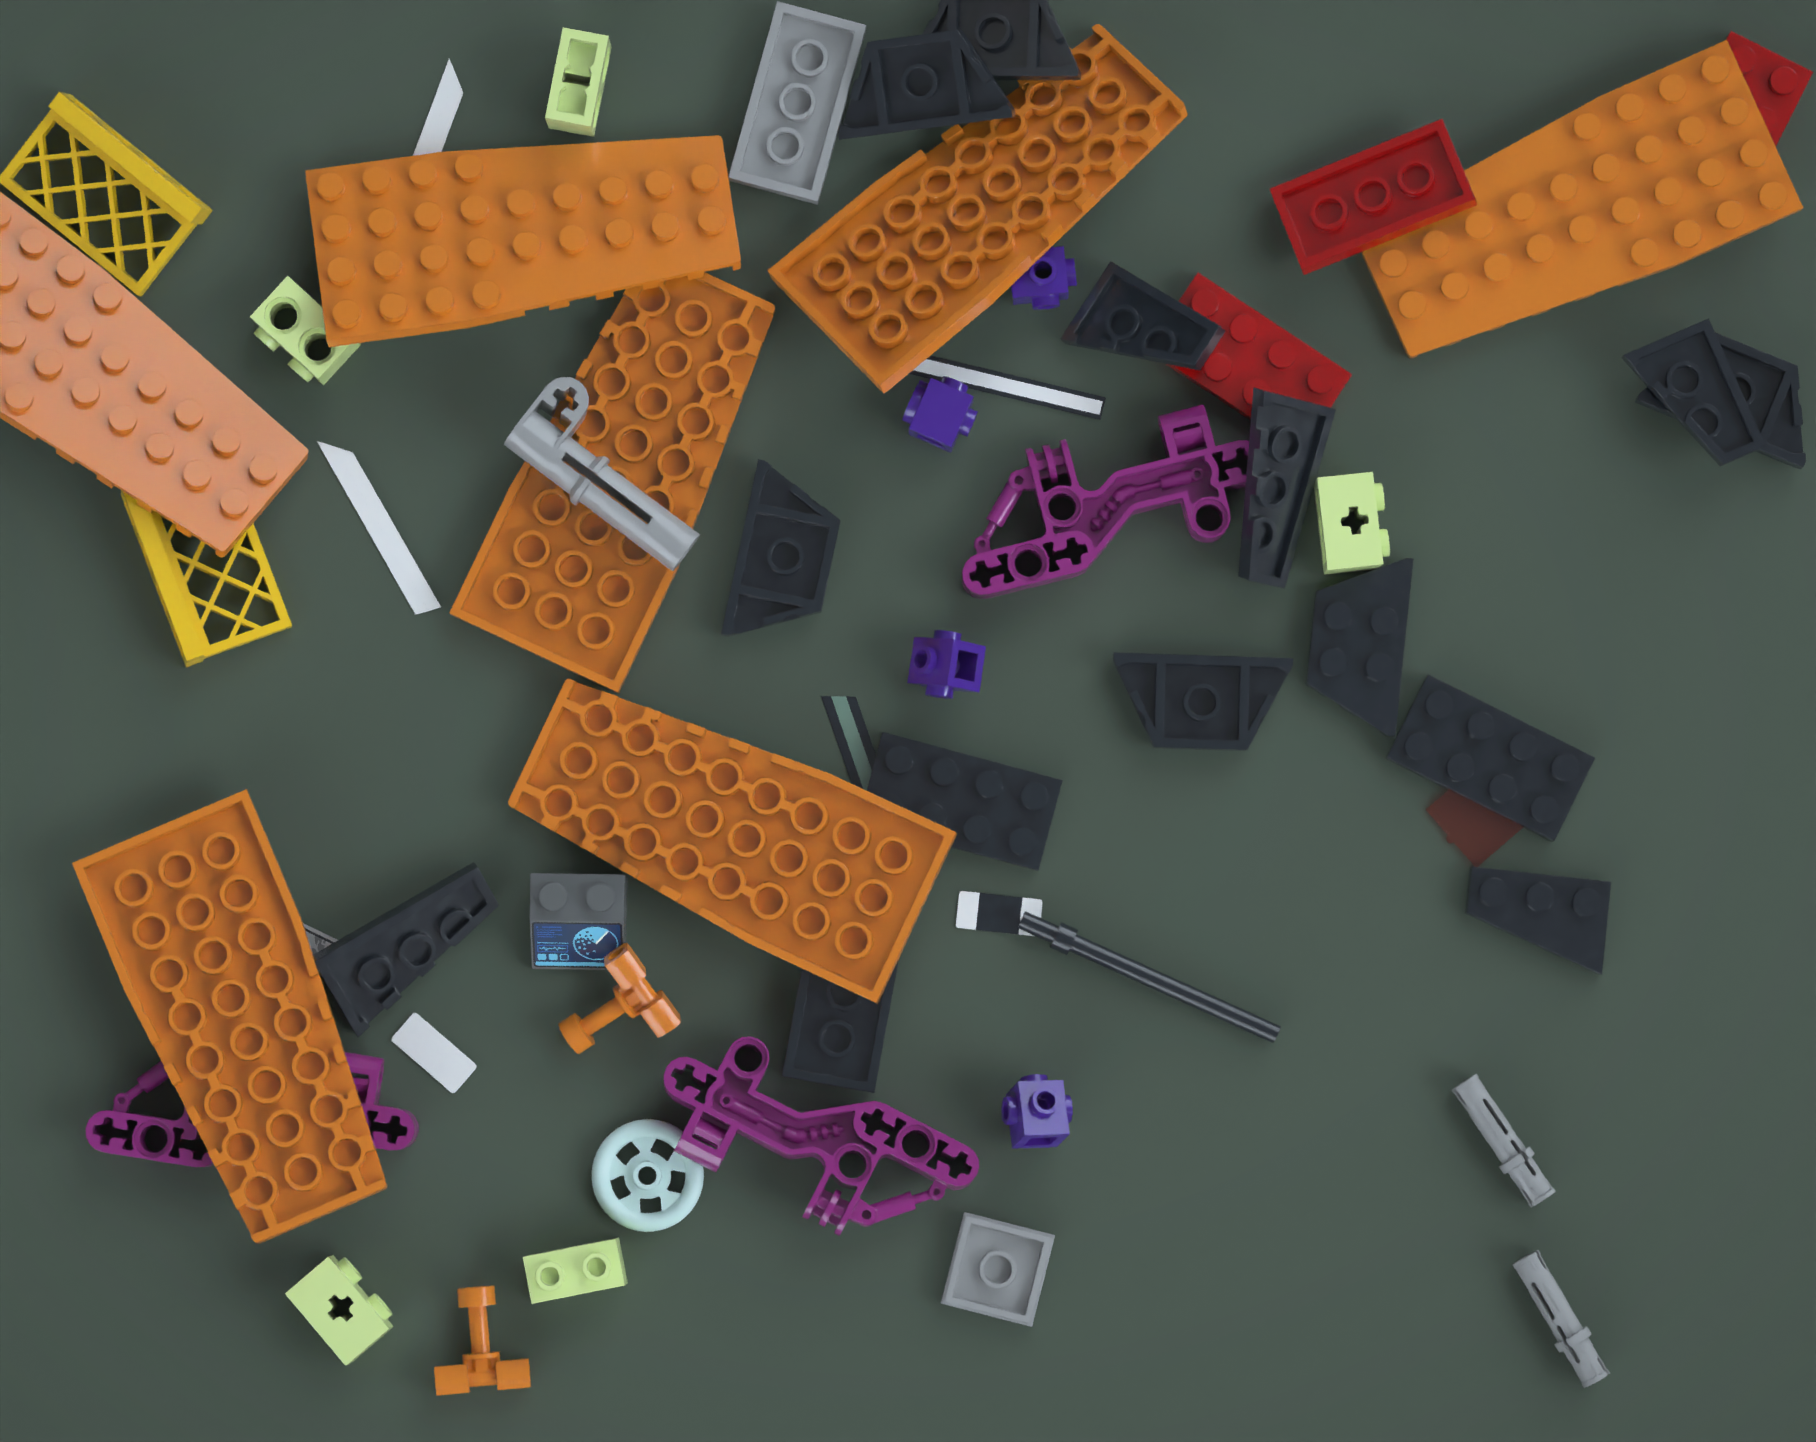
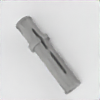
M1477 1074L1451 1090L1462 1103L1502 1163L1499 1168L1503 1174L1508 1173L1527 1200L1530 1208L1556 1192L1532 1158L1535 1153L1531 1147L1525 1148Z
M1536 1250L1516 1261L1512 1266L1523 1280L1536 1306L1558 1342L1554 1345L1558 1352L1565 1353L1582 1382L1583 1388H1586L1603 1379L1610 1372L1605 1367L1589 1339L1591 1335L1590 1330L1587 1326L1582 1327L1563 1292L1540 1255L1541 1253L1539 1250Z

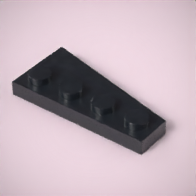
M1253 388L1238 577L1285 589L1336 409Z
M474 862L313 954L318 970L357 1037L370 1027L369 1022L384 1008L388 1010L402 997L400 993L419 975L423 977L436 965L434 961L450 946L455 947L499 906Z

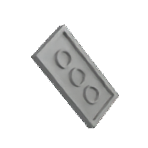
M777 1L730 169L729 181L818 205L865 37L866 25Z

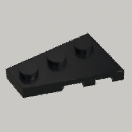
M1110 261L1064 332L1061 340L1067 345L1201 370L1224 335L1225 330L1220 325Z
M1709 318L1621 357L1720 467L1766 446Z
M1470 867L1465 914L1537 945L1554 955L1574 962L1591 972L1602 975L1611 882Z

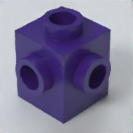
M1053 245L1011 286L1013 305L1032 303V309L1046 310L1060 307V300L1068 299V287L1077 286L1074 258L1065 259L1064 246L1054 247ZM1041 271L1050 274L1046 279H1039L1035 275Z
M934 630L933 638L914 637L907 683L926 687L925 695L936 698L953 699L954 691L980 693L986 646L961 641V633L945 630Z
M1032 1074L1021 1077L1020 1081L1010 1089L1002 1100V1119L1005 1125H1009L1012 1149L1058 1147L1070 1135L1068 1123L1071 1122L1073 1115L1072 1100L1070 1095H1065L1064 1081L1048 1080L1047 1075Z

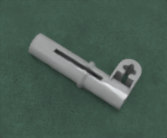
M560 377L552 380L511 431L504 445L569 493L572 504L576 506L581 502L671 571H674L693 547L700 534L609 467L610 459L606 456L596 457L571 438L585 419L589 395L584 385L572 377ZM569 396L573 398V410L565 408L561 412L559 423L567 428L563 432L537 412L542 409L552 417L556 410V398L563 401Z

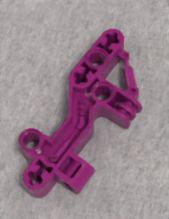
M1203 404L1158 415V425L1166 459L1118 470L1095 491H1087L1079 485L1066 439L1059 440V448L1051 449L1050 445L1047 444L1042 446L1043 452L1035 454L1031 447L1026 448L1025 455L1028 466L1013 471L1010 474L1006 485L986 518L989 521L982 536L977 537L974 541V548L977 554L968 559L962 570V584L965 591L974 598L989 599L1077 577L1090 568L1133 515L1181 503L1186 527L1194 539L1203 543H1212L1220 539L1230 523V510L1225 492L1245 487L1246 474H1242L1240 468L1227 469L1222 475L1225 481L1219 482V468L1214 458H1220V467L1233 463L1236 453H1242L1244 460H1248L1249 441L1238 440L1215 446ZM1067 475L1069 486H1056L1047 492H1043L1041 480L1050 479L1051 484L1058 482V476ZM1034 491L1045 532L1044 536L991 550L989 540L997 526L1003 527L1022 492ZM1063 497L1070 500L1075 509L1074 515L1067 520L1055 519L1048 509V505L1053 499ZM1204 508L1215 510L1221 518L1220 527L1214 531L1202 530L1196 522V513ZM1067 543H1074L1076 549L1085 550L1086 553L1081 555L1078 565H1072L1070 558H1064L1055 561L1054 566L1057 571L1049 572V557L1044 548L1052 547V556L1063 554L1066 551ZM1030 553L1039 559L1041 570L1036 575L1025 577L1017 572L1015 560L1022 554ZM1007 558V573L1012 582L1004 583V574L991 577L989 587L982 588L979 581H971L970 577L976 574L977 566L984 565L986 572L1000 570L1002 564L999 559Z
M749 1036L741 1037L734 1041L718 1071L690 1057H678L671 1061L665 1069L663 1083L667 1095L675 1102L694 1111L674 1152L716 1173L736 1134H739L787 1159L817 1158L823 1165L824 1174L802 1217L808 1220L812 1214L820 1218L819 1225L825 1227L828 1222L836 1226L834 1234L838 1236L841 1235L847 1221L857 1223L863 1227H869L874 1223L915 1210V1204L929 1199L934 1201L942 1199L946 1188L951 1190L963 1189L969 1186L978 1174L979 1159L970 1147L885 1103L870 1101L800 1113L758 1092L757 1089L769 1063V1051L758 1038ZM745 1048L754 1049L761 1057V1065L751 1072L742 1071L735 1064V1055L738 1051ZM686 1069H689L693 1072L692 1080L696 1084L705 1087L707 1078L715 1082L709 1087L705 1103L702 1104L696 1101L700 1097L701 1091L692 1086H686L683 1091L677 1090V1080L672 1075L674 1073L682 1075ZM873 1113L882 1116L880 1125L890 1131H893L895 1122L903 1125L895 1137L893 1148L885 1145L890 1135L883 1131L876 1130L873 1136L864 1132L866 1124L860 1120L862 1116L870 1119ZM915 1133L924 1137L928 1145L927 1153L919 1158L908 1156L902 1148V1141L905 1136ZM937 1144L945 1147L940 1154L941 1157L949 1161H954L957 1156L963 1157L965 1159L963 1167L969 1171L968 1175L960 1173L956 1179L948 1175L950 1167L939 1160L936 1162L934 1169L928 1167L927 1164L934 1156ZM846 1154L858 1155L865 1164L864 1173L858 1178L844 1176L839 1169L841 1157ZM882 1158H888L933 1181V1184L927 1191L912 1195L909 1191L871 1205L860 1199L876 1164ZM829 1178H832L841 1187L855 1190V1194L850 1202L840 1197L842 1191L836 1189L833 1194L825 1189Z
M345 1052L351 1072L369 1076V1079L353 1077L370 1131L373 1126L372 1111L378 1112L374 1122L393 1123L395 1116H399L400 1125L407 1127V1134L398 1136L396 1143L391 1141L392 1135L389 1132L373 1131L375 1148L403 1150L410 1147L416 1141L419 1133V1124L416 1117L410 1111L402 1108L379 1105L384 1073V1058ZM162 1061L137 1078L138 1084L129 1091L116 1094L113 1099V1110L95 1113L88 1120L85 1128L88 1143L100 1152L191 1167H209L214 1165L208 1153H204L202 1159H200L199 1150L193 1148H179L180 1157L175 1156L181 1139H201L185 1110L186 1108H184L183 1116L178 1120L129 1112L133 1098L143 1091L146 1093L151 1092L169 1078ZM112 1118L113 1127L134 1131L132 1139L115 1137L111 1138L108 1144L107 1136L100 1134L101 1125H108ZM133 1120L138 1122L135 1129ZM154 1125L161 1126L167 1133V1144L159 1152L152 1151L145 1142L147 1131ZM179 1128H183V1129H184V1132H183L182 1135H181V1139H180V1130H179ZM131 1142H132V1145H133V1149H130V1148H129V1145L131 1144Z

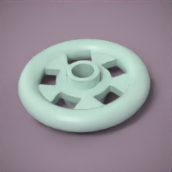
M635 1120L618 1127L602 1142L596 1152L592 1165V1186L599 1205L616 1223L635 1231H660L679 1223L695 1207L703 1188V1166L676 1152L672 1153L668 1161L662 1156L651 1152L656 1139L668 1143L675 1149L683 1133L682 1130L660 1120ZM632 1142L640 1153L631 1158L627 1165H624L616 1155L625 1145ZM645 1166L652 1167L656 1171V1180L650 1185L643 1184L638 1177L639 1171ZM672 1170L685 1173V1182L681 1193L668 1191L667 1189L671 1181ZM624 1176L625 1184L631 1194L619 1200L612 1189L611 1180ZM660 1197L661 1211L641 1213V1198L652 1199Z

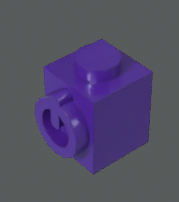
M943 376L941 382L933 378L930 379L929 383L920 380L902 421L910 424L909 435L951 453L959 434L968 437L978 414V411L971 409L974 396L966 393L969 387L947 376Z

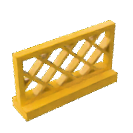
M58 92L48 105L51 110L1 173L0 183L136 295L143 296L198 224L202 225L213 210L73 95ZM56 123L69 132L70 153L48 155L46 136ZM78 141L85 145L89 150L79 151ZM38 147L39 156L31 157ZM98 156L105 163L107 181L83 184L80 157ZM72 158L75 185L52 188L49 161ZM40 162L43 189L26 190L13 180L24 164ZM114 170L125 179L115 180ZM134 185L140 190L142 210L119 213L116 186ZM107 187L110 214L87 217L84 190ZM76 191L79 218L62 220L54 212L52 194ZM44 195L45 205L34 196ZM149 199L156 203L160 208L150 209ZM168 213L181 224L169 241L154 242L151 215ZM143 216L146 243L122 246L119 219ZM111 220L114 247L96 248L90 243L88 223ZM79 224L80 234L70 225ZM164 247L156 258L155 248ZM147 249L149 268L137 281L125 271L123 252ZM115 253L116 263L105 254Z
M121 490V498L185 667L203 662L205 658L292 627L254 523L232 547V554L222 573L197 562L206 544L200 541L192 559L174 551L171 539L176 530V524L172 523L167 534L162 520L163 516L155 511L149 513L137 505L136 499ZM246 535L252 550L241 546ZM238 552L257 561L260 572L253 587L228 576ZM178 561L189 565L184 576ZM194 568L219 579L209 602L191 595L187 582ZM262 578L265 582L268 593H265L258 589L262 581ZM224 582L249 593L239 616L214 605ZM254 596H257L273 604L279 620L259 626L244 619ZM194 604L205 608L201 620ZM211 611L236 622L228 639L209 644L203 626ZM241 625L251 629L236 635Z

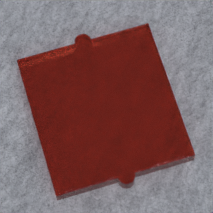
M1450 790L1426 809L1429 815L1448 835L1446 841L1450 844L1455 843L1474 867L1482 864L1523 828Z

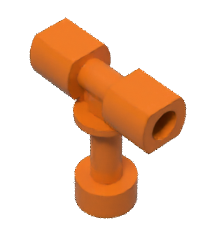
M624 943L604 957V966L618 983L612 988L615 997L583 1019L578 1014L573 1013L559 1022L558 1025L570 1047L577 1054H580L595 1044L592 1034L624 1013H627L632 1019L641 1015L657 1038L676 1028L681 1023V1017L662 990L654 991L645 978L646 967L629 944Z
M495 1285L458 1288V1308L468 1307L471 1353L462 1355L463 1364L434 1367L436 1396L469 1393L470 1387L497 1385L498 1390L531 1387L529 1358L500 1360V1351L490 1352L487 1306L496 1304Z

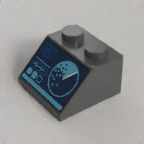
M531 873L530 939L532 969L607 970L604 966V957L627 941L628 877L620 874Z

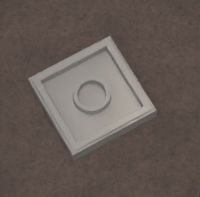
M964 1212L941 1304L1032 1327L1055 1235Z

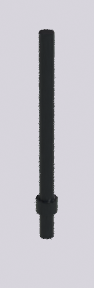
M1025 911L1018 925L1019 929L1050 942V948L1067 955L1070 951L1269 1042L1274 1043L1279 1034L1281 1026L1077 934L1078 929L1061 922L1058 926Z

